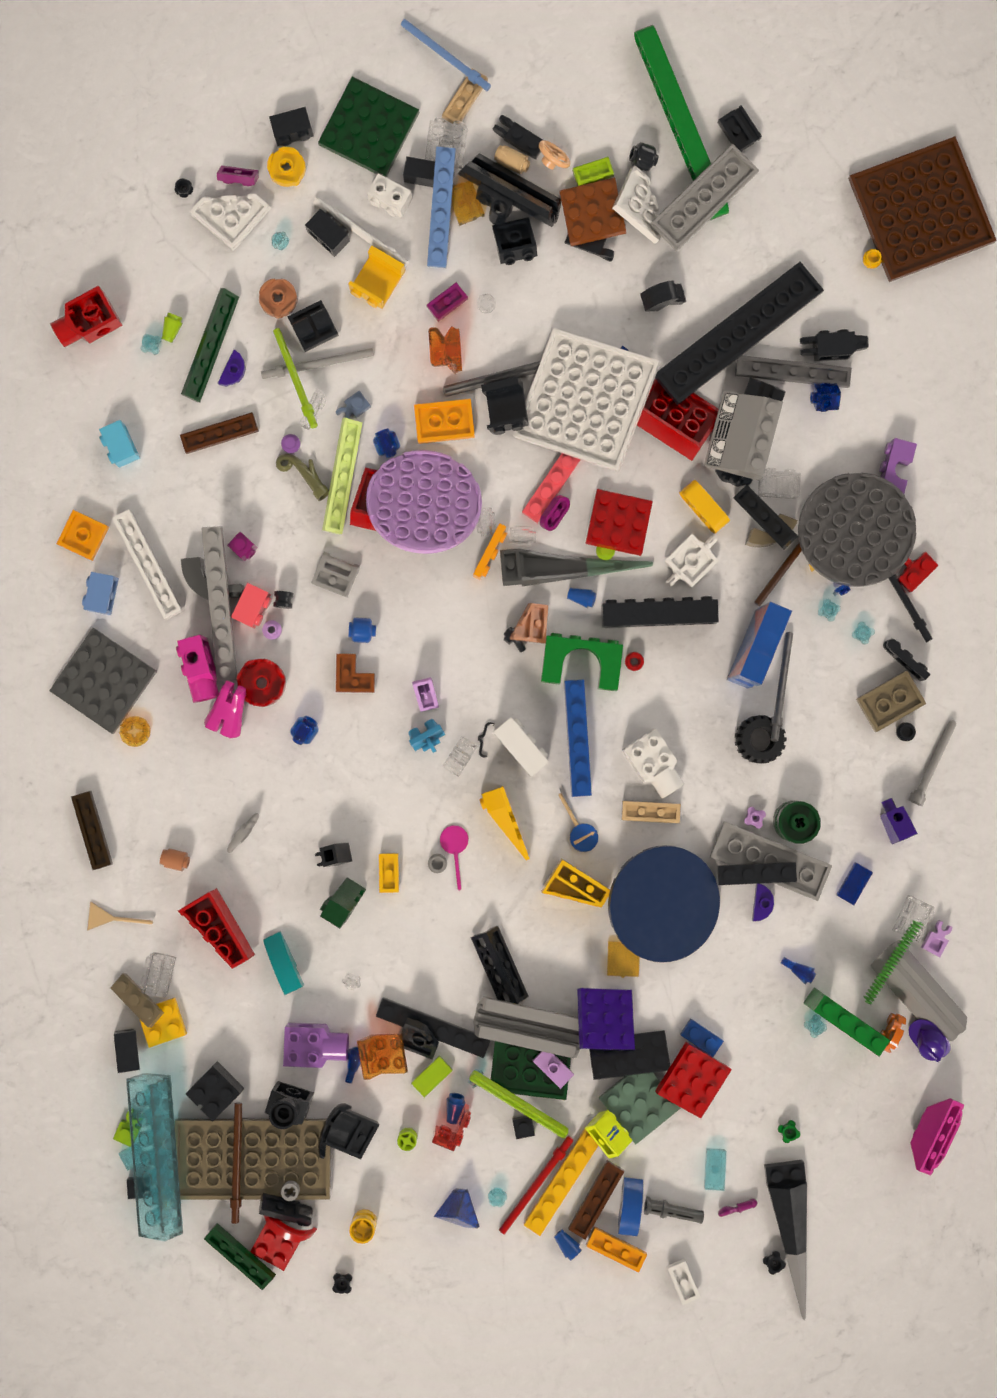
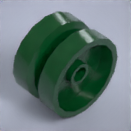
M788 801L777 808L773 816V826L776 833L782 839L795 844H804L812 841L817 836L821 827V818L818 811L811 804L803 801Z

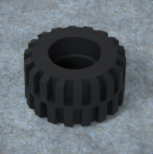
M766 715L749 717L737 728L738 732L735 733L734 737L736 738L735 746L738 747V753H741L742 757L749 760V762L769 763L776 760V757L781 756V751L786 747L784 745V742L787 741V737H784L785 729L780 728L777 742L770 740L767 749L758 751L751 745V734L755 729L763 728L769 733L771 738V718Z

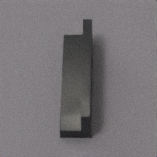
M492 927L483 933L470 937L497 1000L505 1001L503 992L508 995L510 1000L508 1002L515 1004L529 997L499 927ZM480 938H483L486 944L485 948L481 946ZM488 957L492 959L493 966L489 964L487 960ZM495 974L500 977L501 984L497 982Z

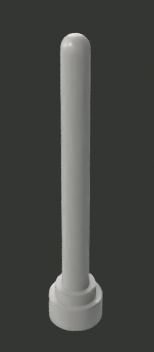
M954 720L949 721L918 789L910 794L908 799L910 802L923 806L926 800V794L924 793L956 727Z

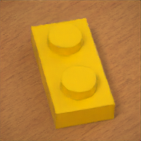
M399 853L379 854V893L399 892Z

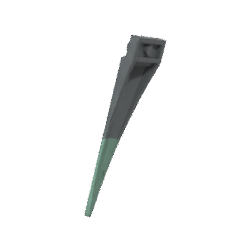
M524 549L500 550L503 586L522 585L523 587L653 566V562L602 560Z

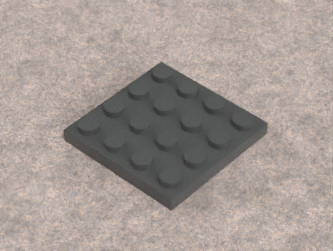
M92 628L49 691L111 734H114L157 673V670L97 629Z

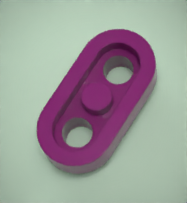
M557 495L553 498L540 518V526L543 529L552 531L558 526L569 510V499L562 495Z

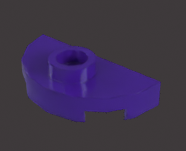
M233 350L218 381V385L227 387L228 385L240 382L244 377L246 370L245 362L236 350Z
M756 884L752 921H761L771 914L774 907V897L765 885Z

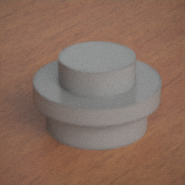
M434 854L428 860V867L434 873H441L447 867V860L441 854Z

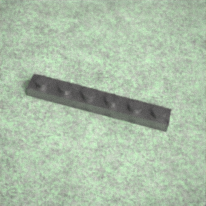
M741 356L737 359L735 376L849 388L852 368Z

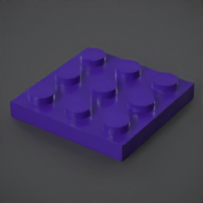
M577 989L579 1049L634 1050L632 990Z

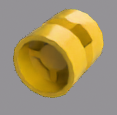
M362 1209L354 1214L349 1230L353 1241L364 1244L372 1240L377 1226V1219L372 1211Z

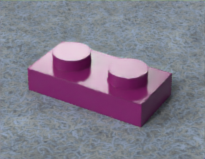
M221 165L217 172V180L223 181L226 184L240 183L243 186H252L256 184L259 178V170Z
M456 282L426 306L439 322L468 300V296Z

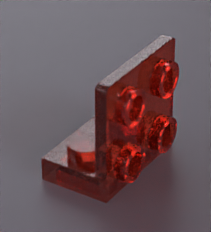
M465 1104L454 1132L445 1125L440 1127L436 1125L432 1143L454 1151L456 1146L460 1147L464 1136L463 1127L467 1128L471 1119L469 1105Z

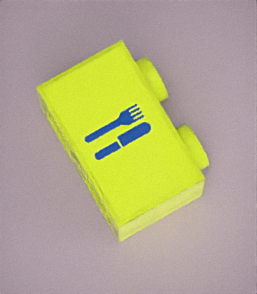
M609 1110L599 1112L585 1127L609 1159L618 1157L633 1141L628 1131L618 1123L616 1116Z

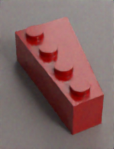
M217 888L178 910L181 916H184L189 921V924L201 933L202 938L215 948V951L232 969L255 955Z

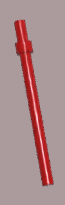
M568 1135L561 1146L554 1150L552 1158L499 1228L502 1234H506L559 1160H563L567 1149L574 1141L572 1137Z

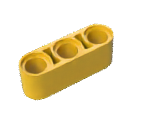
M696 480L690 482L679 492L682 499L712 533L716 534L730 522L726 513Z

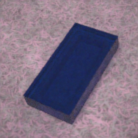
M855 862L836 896L855 905L873 872Z

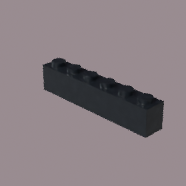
M712 596L701 597V600H693V597H682V601H674V598H663V601L647 598L644 599V602H636V599H625V603H617V600H605V603L601 605L602 628L717 624L719 622L718 599H712Z

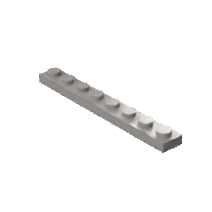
M222 526L202 527L217 681L237 680Z

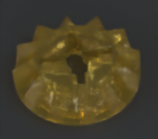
M138 716L126 718L120 725L119 734L121 740L132 747L143 745L150 737L148 722ZM133 726L136 729L142 730L136 733V737L133 734L127 733V731L133 729Z

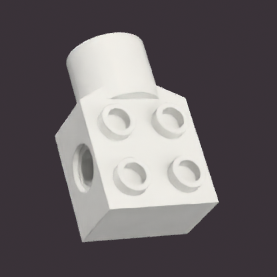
M653 729L622 750L642 782H651L661 798L670 795L684 785V782L674 769L677 760L657 729Z

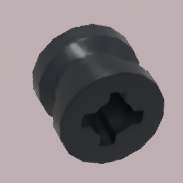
M274 591L276 600L273 602V607L292 609L291 598H293L294 593Z

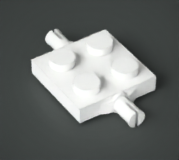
M691 534L664 561L674 573L666 580L669 583L674 579L669 584L671 587L680 579L692 588L719 561L710 550L717 542L715 538L710 543L714 538L713 535L704 543Z

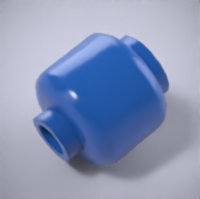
M356 617L352 622H349L348 637H351L353 642L369 643L371 638L376 636V625H372L370 618Z

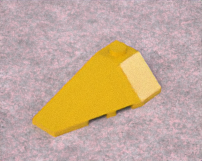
M501 786L482 793L483 798L479 800L483 810L487 809L490 816L525 860H529L530 858L504 787Z

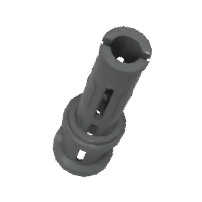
M648 1196L645 1199L644 1215L654 1214L659 1215L660 1218L668 1216L700 1224L703 1223L704 1211L671 1205L666 1200L661 1202L652 1200Z

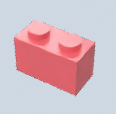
M247 583L231 618L255 629L256 625L259 626L263 620L262 613L264 609H267L271 603V594Z

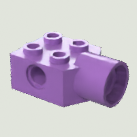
M288 1023L285 1026L284 1067L322 1068L327 1060L347 1061L349 1033L330 1032L327 1024Z

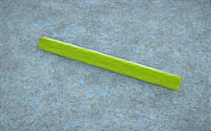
M474 1070L471 1073L469 1080L559 1137L565 1138L568 1134L569 1129L478 1071Z

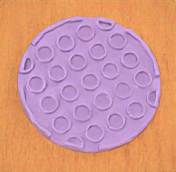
M416 450L405 452L403 455L395 458L392 457L383 463L380 469L373 474L367 488L366 507L372 525L386 541L405 551L430 554L449 550L469 537L480 518L482 496L479 485L473 478L472 473L462 463L459 464L443 453Z

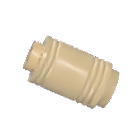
M500 145L497 148L494 160L498 164L520 175L523 172L526 173L530 166L529 157L506 145Z

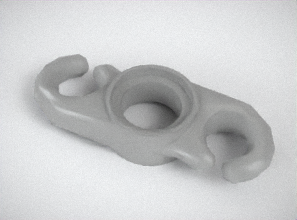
M255 813L246 824L244 823L238 829L227 848L228 853H231L240 842L242 843L248 837L258 821V813Z

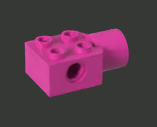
M197 635L178 640L176 651L179 658L181 657L183 661L181 670L183 675L187 676L193 703L217 698L219 691L216 683V667L208 638ZM195 655H198L197 661L194 662Z

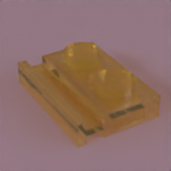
M469 180L453 185L451 206L459 226L485 216L481 203L476 199L477 193L474 185Z

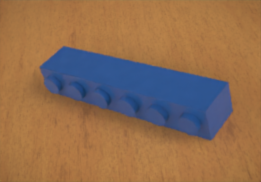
M584 680L564 681L571 796H592Z

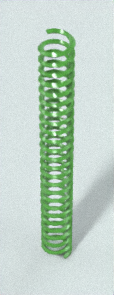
M913 920V924H910L911 927H908L910 931L906 930L905 937H902L903 940H899L900 943H897L899 947H895L896 950H893L894 953H891L893 957L889 956L890 960H887L888 963L882 966L884 970L881 969L882 973H878L879 976H876L878 980L874 979L876 983H872L873 986H870L872 990L868 989V992H866L867 996H863L867 1000L865 1001L866 1003L871 1005V1001H874L873 998H877L876 995L879 994L877 991H881L880 988H883L882 985H885L883 981L886 982V978H889L888 975H892L891 972H894L892 968H896L894 965H898L897 962H900L898 958L902 959L900 955H904L903 952H906L904 948L909 949L907 945H911L909 942H913L910 938L915 939L913 935L917 936L915 932H919L918 929H921L919 925L923 926L921 922Z

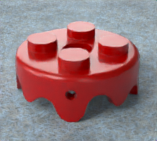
M255 659L249 660L244 664L237 675V685L246 688L245 701L253 706L265 707L276 703L282 697L286 688V678L283 670L273 661ZM264 677L267 680L265 688L257 686L259 678Z

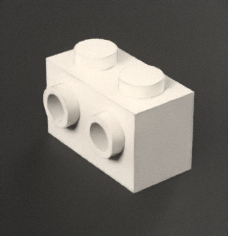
M377 174L367 192L369 202L373 206L386 209V212L394 217L397 215L402 218L412 200V192L380 174Z

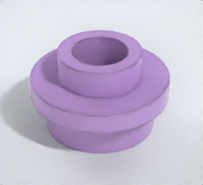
M270 620L263 625L262 632L266 638L274 640L281 635L282 628L278 622ZM271 626L275 627L274 633H269Z

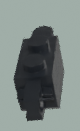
M848 329L838 330L834 333L824 330L818 332L815 336L800 338V344H813V348L800 350L801 356L814 355V361L847 360L854 352L865 350L869 347L868 336L855 335V331L849 332Z

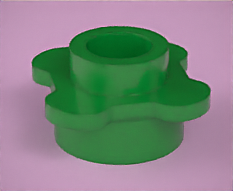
M789 1120L785 1125L778 1126V1132L782 1134V1140L785 1143L800 1137V1131L796 1129V1123L793 1120Z

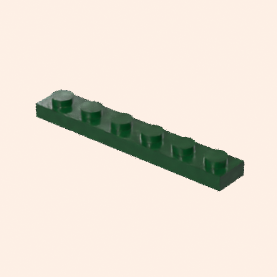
M220 288L181 392V395L195 402H201L239 300V296L225 288Z

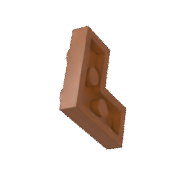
M336 654V692L375 693V673H356V654Z

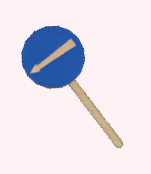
M559 793V797L575 825L570 833L571 845L580 852L591 851L598 842L597 831L589 824H578L562 793Z

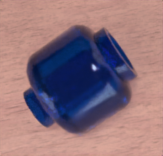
M387 428L375 433L373 438V444L379 456L390 458L397 455L396 451L399 450L401 445L395 431H390Z
M309 716L298 717L290 729V734L293 737L292 740L299 745L310 744L319 731L318 723Z

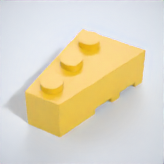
M561 858L542 888L541 893L602 908L609 897L610 889Z

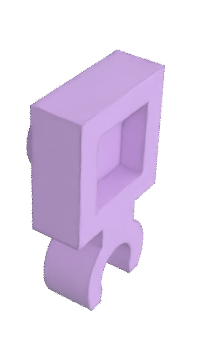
M940 920L935 925V933L929 931L921 948L937 957H941L949 940L944 938L945 935L950 934L952 931V927L947 925L945 930H942L943 922Z

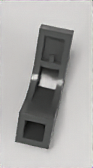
M201 557L181 559L182 573L189 587L201 597L209 600L204 559ZM228 585L229 598L240 597V594L245 589L244 585Z

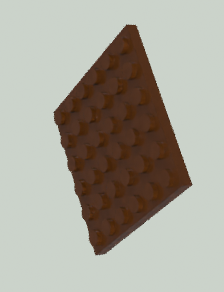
M956 136L852 174L848 178L875 248L881 253V263L889 282L991 245L997 241Z

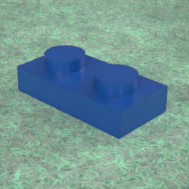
M691 1018L680 1033L682 1037L712 1057L715 1056L724 1042L723 1039Z

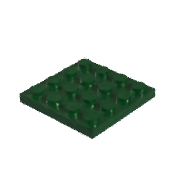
M352 76L318 144L375 174L387 177L420 112L419 109Z
M495 1041L490 1078L492 1081L517 1095L560 1100L567 1099L568 1082L560 1089L533 1062V1059L541 1051ZM556 1055L570 1069L571 1058Z

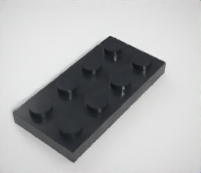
M665 1030L634 1034V1050L589 1049L593 1080L668 1071L670 1060Z

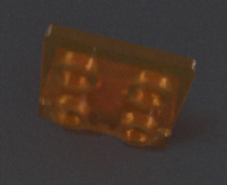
M374 1034L357 1041L363 1080H370L380 1074H405L408 1072L401 1034Z

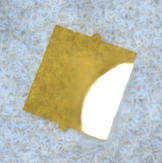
M608 941L607 976H621L622 978L625 976L639 977L640 957L628 950L621 942Z

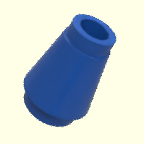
M570 588L567 599L586 608H593L597 593L589 589Z
M450 1093L446 1099V1121L449 1124L458 1123L465 1105L462 1094Z
M563 1229L554 1236L565 1258L568 1257L570 1261L582 1251L579 1247L580 1244L564 1232Z

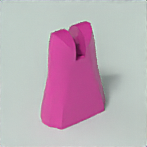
M226 681L222 686L216 701L204 720V724L207 729L217 732L221 728V735L228 738H236L241 734L246 688L239 685L233 694L234 683L231 681Z

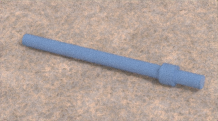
M406 19L401 22L403 28L465 74L473 84H478L486 91L491 88V84L484 80L476 70H471Z

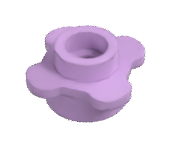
M749 807L744 823L746 825H754L757 829L763 826V818L766 817L765 811H758L754 807Z

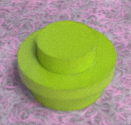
M597 547L596 554L602 560H609L614 556L615 550Z

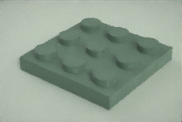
M654 1073L624 1076L599 1096L605 1107L616 1116L618 1123L628 1131L635 1145L681 1109V1107L655 1092L660 1080Z

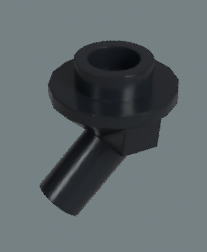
M508 628L504 633L505 637L503 640L509 645L514 642L519 652H524L526 647L522 641L510 640L514 628Z

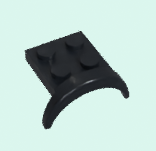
M346 1103L337 1105L329 1114L321 1130L318 1142L319 1157L321 1159L325 1158L327 1145L362 1159L379 1127V1123L349 1110L352 1108L351 1105Z

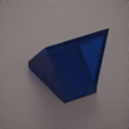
M454 1189L434 1215L436 1218L462 1227H480L468 1189Z

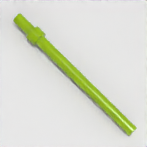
M276 328L273 330V333L300 399L303 415L307 417L310 428L314 429L318 426L314 417L315 411L312 404H309L281 330Z

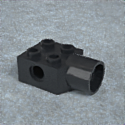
M277 1081L271 1091L264 1113L268 1114L271 1124L278 1129H288L292 1125H302L308 1114L314 1092Z

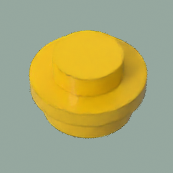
M876 249L866 251L863 255L864 265L870 269L877 268L882 262L881 253Z

